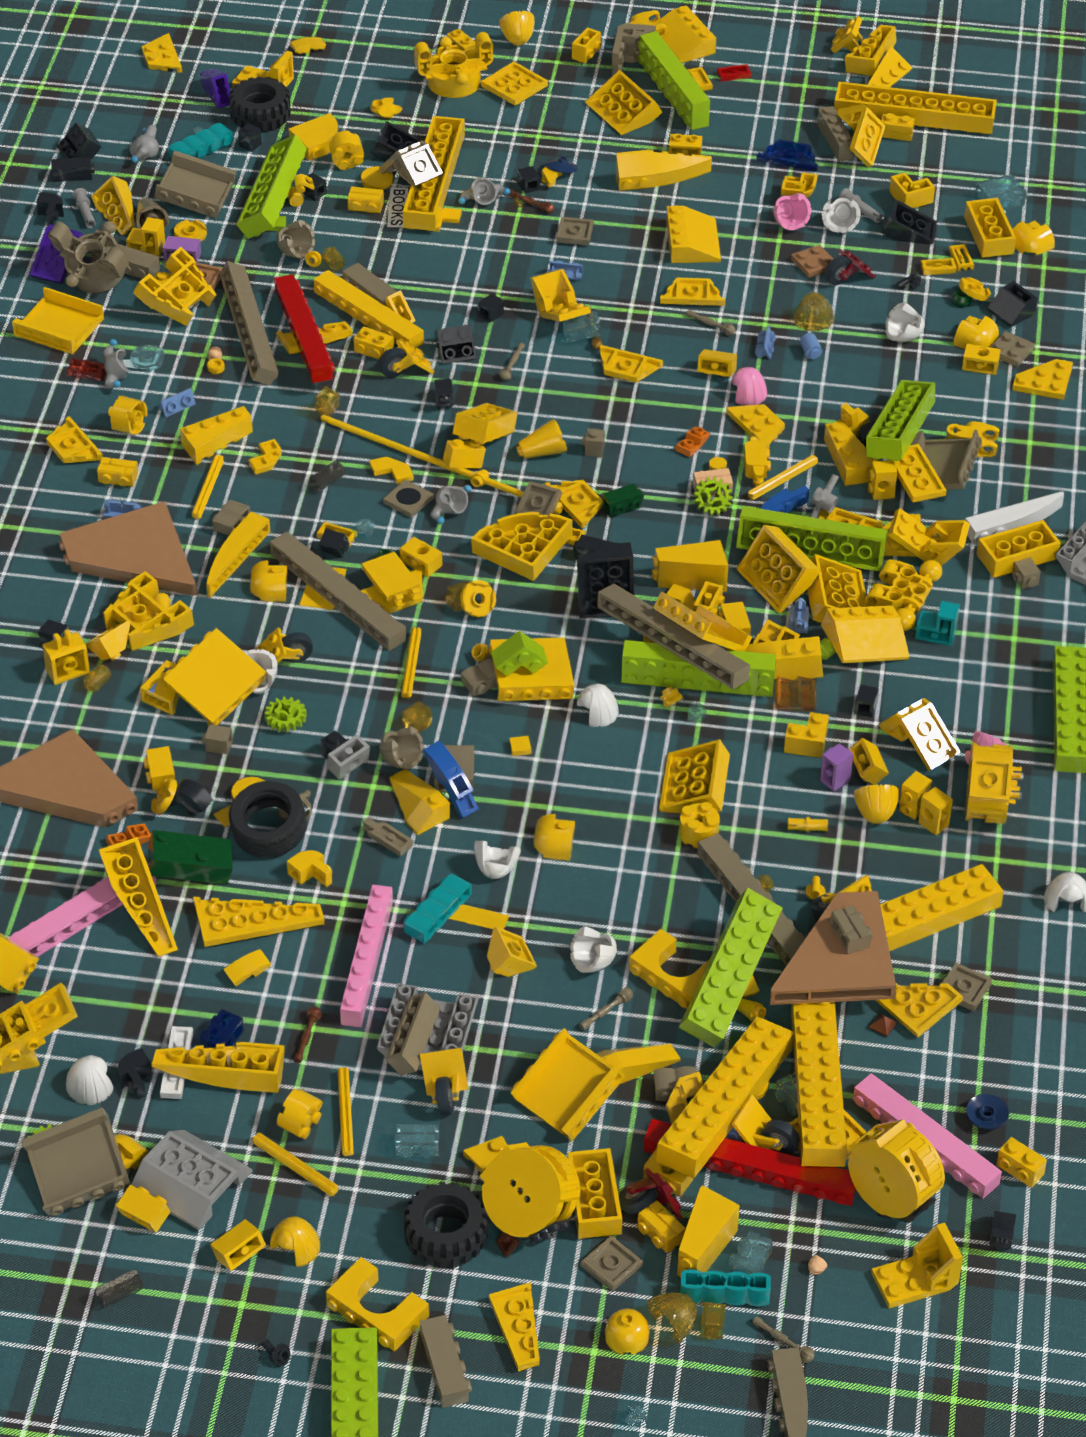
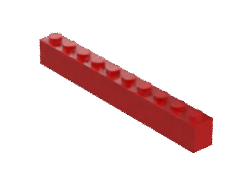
M294 274L275 277L276 295L312 383L332 380V372H335L334 363L331 362L330 353L327 352L326 344L323 343L322 334H319L318 325L315 323L314 315L312 316L310 306L308 307L306 297L304 298V292L300 287L299 280L295 279Z
M651 1119L644 1138V1151L653 1154L657 1149L658 1142L672 1124ZM728 1138L722 1141L703 1166L713 1171L751 1179L755 1182L766 1183L777 1188H785L796 1193L815 1196L818 1199L834 1201L841 1205L852 1206L857 1191L849 1170L827 1166H802L800 1157Z

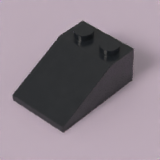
M386 121L377 136L371 154L387 161L395 152L422 140Z
M895 199L885 211L881 233L897 241L932 245L934 243L937 221Z

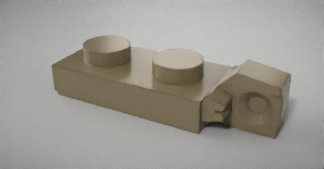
M369 817L363 821V830L367 832V835L401 857L413 846L411 838L386 822L377 823Z

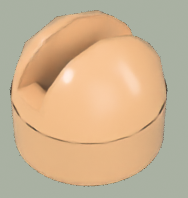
M218 347L210 348L208 352L209 360L214 358L222 359L221 349Z
M813 1255L808 1263L809 1271L815 1275L821 1274L828 1266L817 1255Z

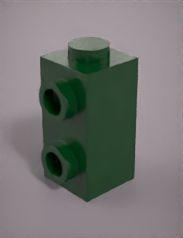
M635 483L602 493V508L610 518L642 508L644 494Z

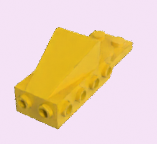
M62 983L49 989L29 1003L25 1004L23 1001H20L0 1014V1074L38 1067L40 1063L34 1050L46 1043L44 1037L78 1017L67 989Z

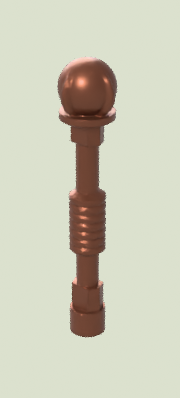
M510 190V194H508V196L516 199L519 198L525 203L539 206L547 214H551L554 211V205L550 202L540 203L531 197L522 196L513 190Z
M312 1006L307 1010V1019L309 1021L306 1030L303 1031L299 1050L293 1059L295 1063L299 1064L302 1062L305 1046L308 1045L311 1037L312 1026L322 1016L321 1010L317 1006Z

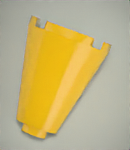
M554 419L519 441V446L516 447L519 456H523L524 459L567 452L562 432L557 421Z

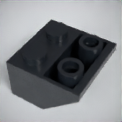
M77 122L69 129L57 146L64 158L91 157V159L94 158L102 147L91 130Z
M1013 281L1001 288L989 305L988 311L1012 327L1036 314L1038 298Z
M471 324L434 331L436 347L442 364L476 359Z

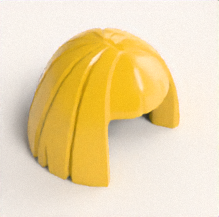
M514 11L510 12V14H505L499 20L502 33L513 45H524L531 38L535 25V18L531 12Z
M877 784L868 785V787L863 786L855 790L854 798L861 815L872 824L886 822L893 815L897 807L899 788L894 785Z
M292 1216L283 1219L275 1227L270 1239V1249L280 1246L287 1250H294L295 1264L299 1267L315 1260L320 1251V1239L310 1223L300 1217Z

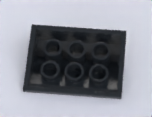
M631 542L610 544L577 559L579 619L611 616L597 606L598 592L612 584H616L634 595Z

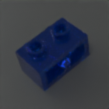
M221 1009L217 1015L212 1017L207 1029L201 1032L199 1037L200 1045H204V1048H214L216 1044H224L225 1047L233 1046L244 1032L243 1018Z

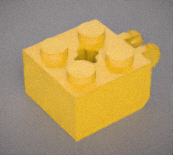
M67 629L64 630V637H60L56 633L53 634V641L42 644L46 672L54 685L90 673L87 648L78 632L71 634L70 630Z

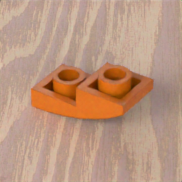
M695 426L686 432L684 440L676 444L675 451L691 457L707 441L710 433L701 427Z
M145 823L126 826L125 832L107 835L106 842L108 846L138 837L139 843L142 845L150 840L151 834Z

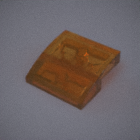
M777 676L775 680V708L787 711L815 710L816 680L798 676L796 680Z

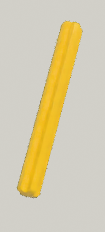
M222 455L214 456L192 510V517L194 519L202 517L224 462Z
M815 455L805 458L749 490L748 497L751 500L757 499L816 465L818 458Z
M419 627L411 629L401 696L408 699L412 696L421 639V629Z
M347 1067L338 1068L342 1155L352 1156L354 1151L349 1069Z
M257 1133L253 1137V1144L328 1195L334 1196L338 1192L337 1184L263 1134Z

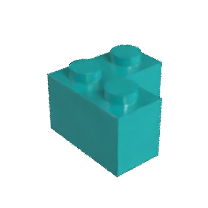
M941 601L938 614L921 610L915 639L952 646L957 630L960 604Z

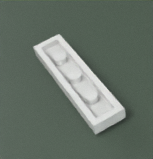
M172 1026L168 1048L184 1047L185 1050H190L193 1027ZM164 1072L160 1097L182 1099L185 1078Z

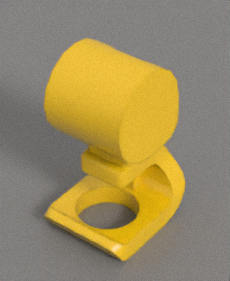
M298 174L295 177V187L292 186L288 192L289 202L294 207H298L304 202L302 192H305L304 186L315 189L312 178L304 174Z

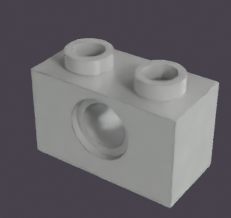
M358 734L328 754L327 768L340 780L369 759L370 746Z

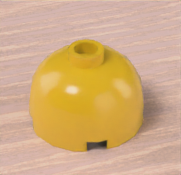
M628 1308L620 1309L607 1320L605 1340L610 1349L616 1353L631 1352V1355L642 1351L648 1344L650 1335L648 1322L638 1311Z

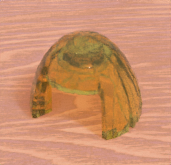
M810 292L798 304L794 314V321L797 326L804 328V330L820 331V329H827L833 324L834 314L830 303L822 294Z
M672 1292L657 1295L647 1301L649 1312L653 1319L656 1320L662 1315L667 1317L675 1331L672 1335L675 1343L679 1344L691 1331L697 1318V1308L693 1299L686 1294Z

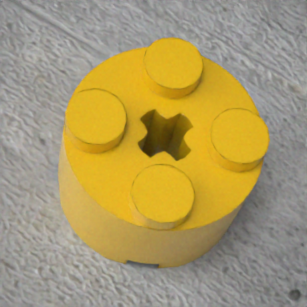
M350 131L336 133L329 143L334 164L340 170L362 164L364 151L360 137L356 133H350Z
M119 396L114 405L110 406L108 410V415L111 416V428L128 434H139L145 426L143 419L147 417L146 403L138 399Z
M696 803L682 808L679 835L685 844L689 843L694 848H698L699 841L719 833L720 816L711 803Z
M299 1088L292 1090L282 1105L285 1107L283 1114L279 1112L277 1126L300 1138L306 1139L311 1130L310 1126L313 1123L317 1124L321 1118L322 1113L319 1110L322 1107L323 1101Z

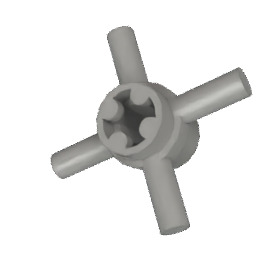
M832 474L825 489L818 487L813 494L811 503L815 507L809 517L817 518L821 509L831 513L836 506L838 497L831 494L839 478L835 474Z

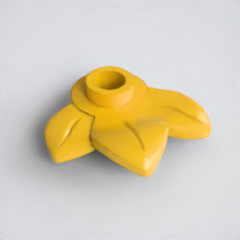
M394 98L374 100L370 106L372 112L384 118H393L394 115L402 111V107L393 104Z

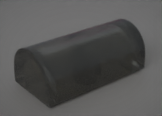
M334 460L311 476L310 490L318 494L343 477L345 470L342 464Z
M132 1270L96 1288V1299L103 1309L144 1289L137 1270Z

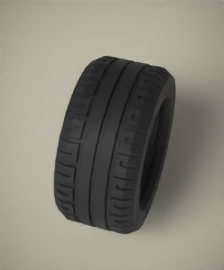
M276 781L254 783L239 792L231 803L229 822L233 837L237 845L252 856L260 858L281 856L294 849L305 835L307 820L303 802L299 794L287 784ZM267 807H277L288 813L284 824L268 832H260L248 826L251 816L258 810Z

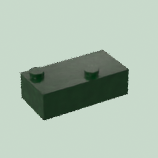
M152 830L148 843V868L151 876L227 885L233 870L231 839Z

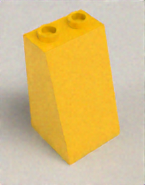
M720 540L655 548V556H652L654 567L652 569V579L656 580L659 588H671L673 584H677L690 590L701 591L705 581L723 585V592H727L728 562Z
M0 933V986L18 994L24 988L30 973L35 970L39 958Z
M703 1185L699 1189L679 1248L677 1275L680 1278L681 1272L684 1270L707 1272L738 1231L740 1205Z

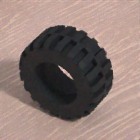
M251 77L248 80H242L240 84L237 83L230 92V116L232 121L240 128L249 123L260 128L263 132L273 131L277 127L283 126L290 117L289 90L282 82L279 83L276 79L272 80L270 77Z
M439 1182V1185L434 1186V1184L426 1186L427 1189L425 1190L423 1188L416 1192V1196H412L408 1201L404 1211L405 1241L411 1253L417 1254V1259L424 1262L426 1260L428 1265L435 1267L436 1264L440 1265V1268H447L448 1265L457 1267L462 1262L466 1264L471 1261L472 1256L475 1258L480 1253V1249L484 1248L488 1236V1214L483 1200L479 1199V1195L475 1191L470 1192L469 1187L465 1185L461 1187L458 1186V1183L451 1182V1184ZM439 1217H454L465 1224L459 1230L450 1233L437 1232L427 1226L432 1220Z

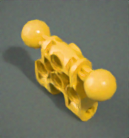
M892 559L887 560L879 573V578L891 586L879 583L873 584L865 601L869 606L893 605L901 618L903 631L911 630L916 622L915 614L919 613L921 607L925 604V600L933 587V582L938 581L942 576V567L935 560H927L921 564L919 569L920 575H918L913 565Z

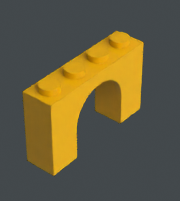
M660 929L629 957V970L635 976L645 980L650 986L660 990L666 997H670L681 1007L687 1009L709 960L696 972L686 977H675L665 973L661 969V965L676 952L677 939L663 929Z
M360 1257L326 1291L327 1305L332 1311H337L343 1315L349 1323H354L360 1328L377 1327L378 1342L383 1347H388L395 1352L420 1326V1321L429 1317V1303L411 1292L390 1312L378 1314L367 1311L360 1304V1300L378 1282V1268Z

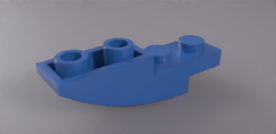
M803 486L790 492L786 488L767 500L760 509L789 513L808 503L809 489Z
M437 741L422 749L439 784L444 785L460 819L477 811L479 808L471 794L474 790L463 770L447 748L440 741Z

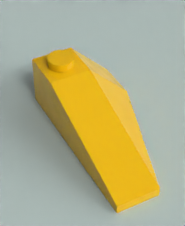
M112 176L91 197L96 209L106 219L113 222L116 230L124 236L135 226L132 195L126 181Z
M406 769L389 777L395 796L398 798L400 809L403 811L405 822L417 835L450 819V802L438 790Z
M672 1044L610 1049L596 1053L612 1066L615 1064L621 1068L625 1078L620 1084L681 1060Z

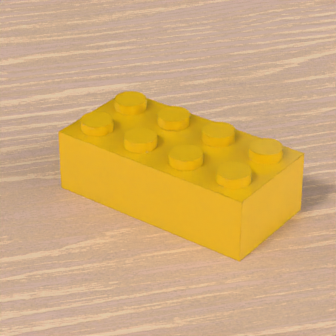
M990 198L966 201L964 218L982 258L1014 254L1016 236L999 199Z
M489 403L481 404L456 413L453 434L459 435L460 439L475 440L474 442L477 444H485L494 439H500V437L514 432L518 412Z
M1040 520L979 538L976 555L992 577L995 578L1012 573L1015 561L1031 557L1034 563L1039 565L1056 560V553L1060 550L1061 542L1045 521Z
M611 1148L567 1152V1158L573 1164L580 1182V1197L577 1199L574 1209L578 1239L621 1235L622 1214Z

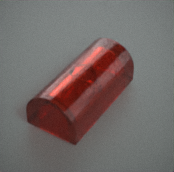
M72 358L67 374L68 376L102 382L106 374L105 364Z

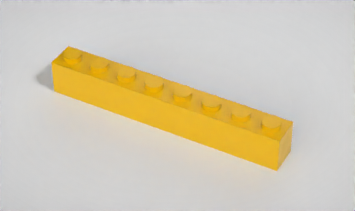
M327 270L314 278V292L317 295L323 297L371 329L394 336V343L398 345L396 343L397 340L403 343L405 341L408 342L414 349L424 344L423 329L336 274Z

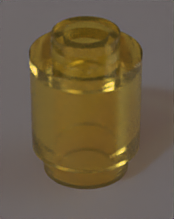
M329 247L324 250L322 259L331 269L341 270L345 265L344 257L335 247Z
M105 665L96 666L83 678L85 688L89 691L97 692L110 680L111 671Z

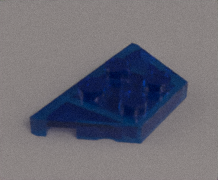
M779 139L773 145L768 146L764 153L759 152L757 154L758 161L815 172L818 169L814 153H812V147L808 144Z

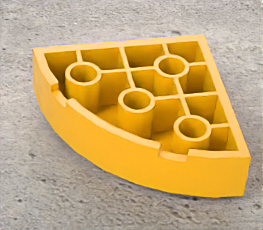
M539 512L517 513L502 517L497 520V523L490 526L486 525L471 538L472 553L534 581L572 536V519L551 513L550 516L539 515Z

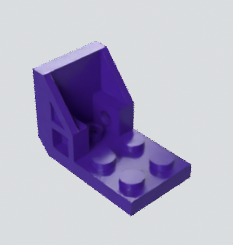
M50 224L44 231L30 275L35 278L62 284L67 271L65 258L59 255L61 252L54 248L48 237V234L54 227V225ZM70 229L74 237L80 238L83 236L81 232Z

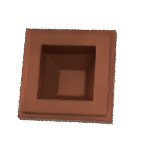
M879 1013L869 1026V1029L888 1037L897 1025V1022Z
M502 1232L495 1241L506 1258L510 1256L520 1243L517 1237Z

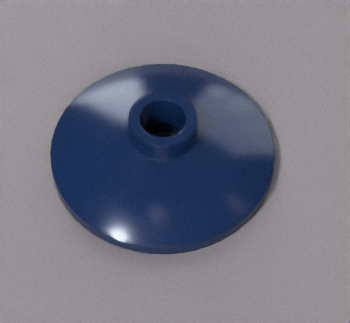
M559 156L558 159L546 162V167L556 172L573 173L578 169L576 164L568 161V158L564 156Z
M981 1094L973 1097L968 1102L966 1114L970 1122L981 1129L993 1130L1002 1127L1007 1122L1009 1109L1001 1098L991 1094Z

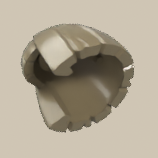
M297 220L287 227L280 229L277 233L279 249L289 257L305 258V255L309 251H313L315 246V236L310 225L303 220Z
M411 726L396 732L390 731L385 733L381 737L379 749L382 758L388 764L401 769H410L417 766L418 762L421 761L423 756L421 752H423L424 745L421 743L423 740L418 730Z

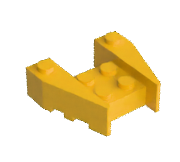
M182 247L171 254L165 264V267L173 274L172 277L161 284L149 273L138 283L133 292L145 305L185 326L189 324L194 315L189 310L200 300L209 307L216 296L211 285H208L203 278L204 274L202 271H199L195 265L196 261Z
M146 571L132 579L127 584L126 590L120 592L113 605L110 604L103 612L106 629L117 623L129 620L130 633L128 638L132 651L180 635L194 625L192 609L181 600L167 609H164L154 600V596L159 593L158 583Z

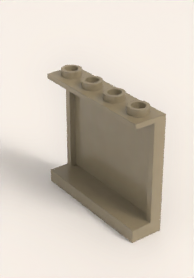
M174 151L171 164L160 185H156L154 198L217 219L234 185L236 171Z
M974 430L971 439L925 440L923 431H918L911 445L919 444L946 490L964 489L966 482L969 481V474L973 470L974 461L978 457V450L982 446V439L979 437L977 430Z
M103 1108L21 1140L24 1149L28 1152L44 1203L42 1208L49 1216L59 1215L67 1208L79 1207L87 1200L99 1199L107 1192L112 1190L119 1191L125 1185L130 1184L108 1114Z

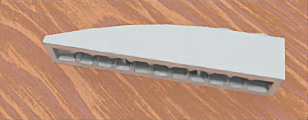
M1064 492L1054 493L968 517L965 520L970 524L967 536L973 545H976L979 538L1043 520L1062 507Z

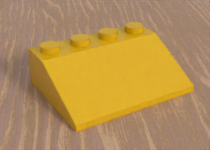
M687 5L671 10L659 21V23H663L667 27L668 33L662 37L681 63L716 53V37ZM663 29L657 30L658 33L663 31Z
M621 70L614 74L585 101L592 110L620 135L650 124L662 113L656 101Z
M667 206L666 224L671 263L721 262L716 218L685 206Z
M763 525L737 567L738 572L778 613H782L805 592L821 571L779 527Z
M817 554L813 555L810 560L821 570L812 585L807 589L814 621L822 623L827 608L868 607L865 601L866 592L861 570Z
M893 605L827 608L821 627L842 663L909 659L901 618Z
M720 739L668 753L659 805L660 812L681 813L684 806L703 802L711 803L717 812L722 811L730 754Z

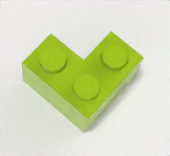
M520 630L491 651L496 669L507 676L521 666L535 673L548 663L544 648Z

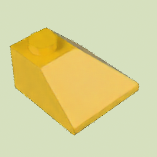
M129 620L110 627L85 643L86 647L103 661L109 658L112 661L120 657V652L126 648L130 628Z
M496 926L493 928L487 958L490 968L494 973L509 977L537 967L522 936Z

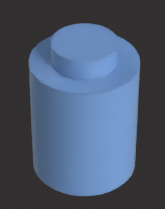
M807 333L801 337L800 344L808 359L818 358L822 354V348L813 333Z

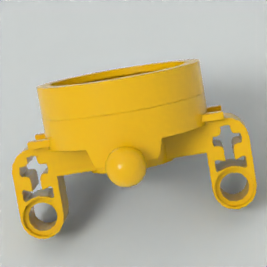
M486 32L477 34L475 50L470 51L459 50L457 45H452L449 37H442L440 39L441 47L437 49V53L433 56L425 42H419L415 45L414 62L419 74L425 76L431 91L447 98L465 97L476 92L481 84V71L487 70V66L493 62V43Z

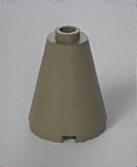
M150 198L139 200L136 214L137 228L141 229L147 217L163 220L165 231L169 224V217L165 209Z

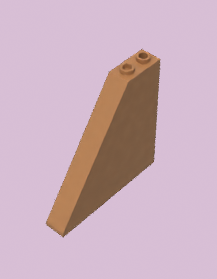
M165 501L60 533L61 540L58 543L61 552L65 551L66 553L63 557L66 565L70 564L72 572L129 583L132 579L146 571L157 580L158 589L194 596L198 595L196 583Z
M73 729L0 766V802L104 828L138 810L137 796Z
M878 891L844 892L835 895L771 988L770 1005L894 999L896 982ZM848 906H854L857 912H861L865 926L870 927L873 934L869 948L861 951L858 950L851 954L846 952L830 925L832 911L843 910V908Z

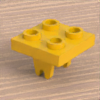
M859 16L854 19L851 18L843 28L837 29L831 47L834 53L843 47L851 52L855 47H859L857 39L863 40V37L858 32L862 22Z

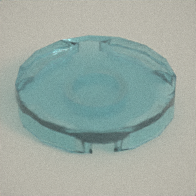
M139 346L131 352V364L139 370L141 368H145L147 371L154 370L163 365L165 353L158 346Z

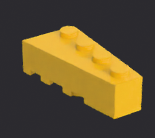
M880 25L870 34L869 38L861 42L859 47L852 49V53L845 56L846 72L873 76L890 46L894 47L896 44V26Z
M242 406L180 428L181 445L195 464L198 465L202 462L203 458H210L218 449L223 450L228 447L230 442H237L252 433V416Z
M843 421L825 424L824 441L844 485L849 486L870 482L869 469H872V462L877 460L872 457H866V447Z

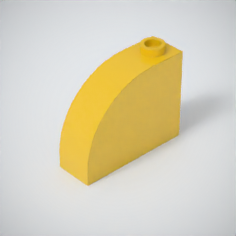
M331 113L289 128V137L296 134L307 147L305 158L308 161L330 153L329 143L332 141L333 136L338 133V123Z

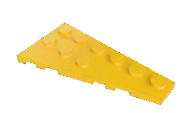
M193 897L205 947L325 924L320 904L295 903L294 905H283L282 902L276 901L274 904H266L264 901L232 899L231 901H219V898L201 900L200 897Z

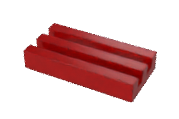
M747 64L717 68V74L721 82L751 78V71Z

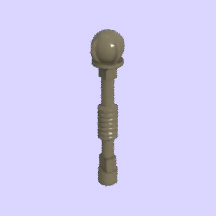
M688 310L686 316L699 319L705 324L722 329V332L727 336L735 333V327L731 323L723 325L709 317L700 316L691 310Z
M523 343L518 344L516 352L509 360V365L499 372L502 380L511 379V368L515 365L520 352L525 347Z
M627 987L622 988L621 992L617 993L614 1001L597 1010L591 1018L589 1017L582 1021L579 1027L584 1031L595 1020L601 1019L609 1013L610 1009L617 1004L629 1002L633 997L632 990Z
M758 1316L754 1318L752 1324L769 1332L771 1337L780 1343L786 1344L791 1348L799 1347L803 1363L811 1362L814 1359L815 1354L811 1347L796 1345L788 1339V1336L777 1329L771 1328Z

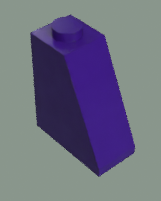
M215 68L200 72L203 88L216 107L229 106L230 88L227 74Z

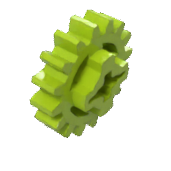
M707 477L705 482L701 480L700 486H696L695 490L697 492H694L693 496L697 497V499H695L694 504L699 503L697 509L703 508V514L708 511L710 516L714 512L719 516L720 510L725 513L726 507H730L731 503L729 501L733 499V496L729 494L732 492V489L727 490L729 484H722V478L720 481H717L716 477H714L711 481ZM716 491L715 498L710 502L711 495Z
M284 696L283 700L276 698L275 703L270 701L269 706H266L265 720H267V725H271L272 730L278 728V732H281L282 729H285L286 733H288L289 729L296 731V726L302 727V722H306L305 705L300 704L299 699L293 701V697H290L289 700H286Z

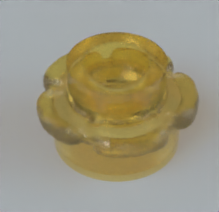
M768 874L759 876L762 887L766 892L770 893V890L774 889L771 877Z

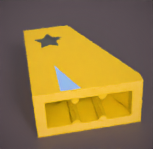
M166 660L140 687L141 701L174 715L179 695L169 686L166 688L163 686V675L177 665Z

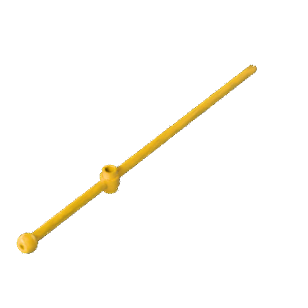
M321 415V421L471 478V483L474 487L486 484L520 498L524 494L522 490L490 479L489 473L484 469L475 473L464 468H449L441 459L327 415ZM558 501L553 514L558 515L562 512L563 505L561 502Z

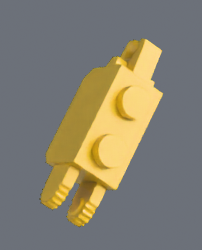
M751 436L750 441L744 445L745 476L753 478V485L758 486L764 482V478H767V471L771 470V461L767 460L770 458V449L766 448V441H762L761 436Z

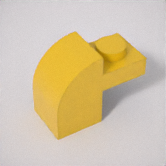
M845 402L840 406L841 419L836 422L843 421L855 436H859L861 427L870 422L869 416L860 408L853 409Z
M307 850L287 860L288 875L302 885L311 877L317 879L325 887L332 884V870L329 865L324 863V855L322 853Z

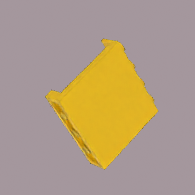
M43 287L44 297L23 320L15 318L12 321L13 333L15 336L73 355L104 320L103 306Z
M662 591L653 609L699 638L735 651H746L752 639V636L704 606L698 605L694 612Z
M216 628L212 632L209 631L199 645L195 644L186 657H181L176 664L177 666L172 670L169 669L163 675V686L165 688L169 686L207 720L208 726L209 724L218 726L266 680V671Z
M565 637L531 638L544 648L548 661L545 666L535 673L521 666L507 676L496 669L493 661L498 687L497 701L573 699L575 685ZM507 639L490 640L489 658L493 660L491 651Z
M563 1028L561 1032H558L553 1037L552 1043L548 1048L542 1050L539 1059L534 1065L528 1067L524 1077L514 1084L510 1093L515 1101L573 1142L622 1082L625 1075L621 1068L615 1064L612 1066L569 1035L567 1030Z

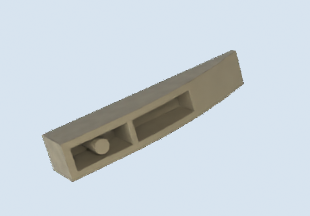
M799 1347L772 1350L771 1359L767 1360L768 1372L773 1373L774 1378L771 1379L772 1392L777 1394V1398H775L776 1412L781 1414V1418H779L780 1432H784L785 1437H806L808 1400Z

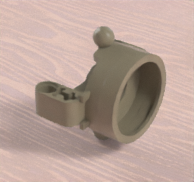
M57 221L48 237L54 248L61 252L59 255L65 258V267L69 274L66 277V284L69 287H77L87 293H102L110 290L120 282L129 262L111 235L116 229L113 222L107 221L102 226L103 230H96L95 233L86 234L80 238L74 237L64 223ZM91 250L102 252L97 261L88 264L83 263V257L87 252Z

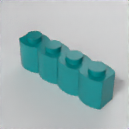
M222 123L214 124L209 129H203L195 135H190L182 141L171 144L168 147L169 157L172 159L174 151H178L201 159L206 154L214 153L219 148L230 145L233 142V134Z
M454 874L444 877L440 885L435 890L430 891L428 898L420 902L411 915L406 916L403 922L404 933L422 943L429 941L434 933L445 924L447 919L457 911L459 906L467 901L472 893V884Z
M684 1270L681 1272L680 1300L682 1302L699 1303L703 1301L707 1304H722L725 1302L735 1306L747 1303L757 1307L769 1305L771 1276L768 1274L752 1273L748 1275L743 1272H729L725 1274L721 1271H707L703 1273L698 1270Z

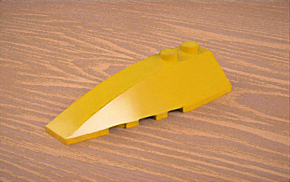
M653 150L616 153L615 179L619 191L669 185L710 172L712 157L695 154L687 156L683 153L668 154L666 151L658 153Z
M819 636L749 644L745 651L776 654L774 679L793 681L823 678Z
M138 837L99 849L112 889L157 956L160 957L178 951Z
M236 1042V1046L226 1047L224 1044H216L214 1048H204V1045L195 1046V1048L185 1050L184 1047L156 1049L152 1067L175 1076L213 1086L278 1093L282 1080L285 1045Z

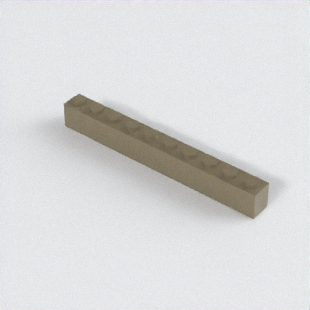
M227 261L219 274L253 381L271 385L278 376V370L245 266Z
M285 532L270 541L271 555L283 565H287L290 571L385 649L390 651L406 641V627L402 623H399L390 613L383 610L378 603L372 601L367 594L357 589L342 574L335 571L331 565L325 563L319 555L314 554L308 546L303 545L295 536Z
M612 584L598 592L597 607L731 689L749 681L750 664L718 645L699 638L653 609V606L616 584Z
M719 833L698 842V856L735 902H737L738 897L747 888L774 902L770 893L764 890L760 881L751 874L749 867L740 860L738 853L730 848L728 841L723 839ZM782 910L767 943L787 966L805 938L801 932L797 931L792 920L787 918Z

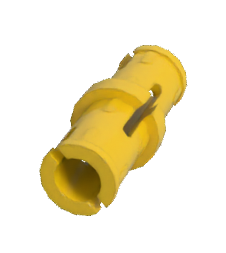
M788 817V830H805L806 832H810V830L828 831V819Z

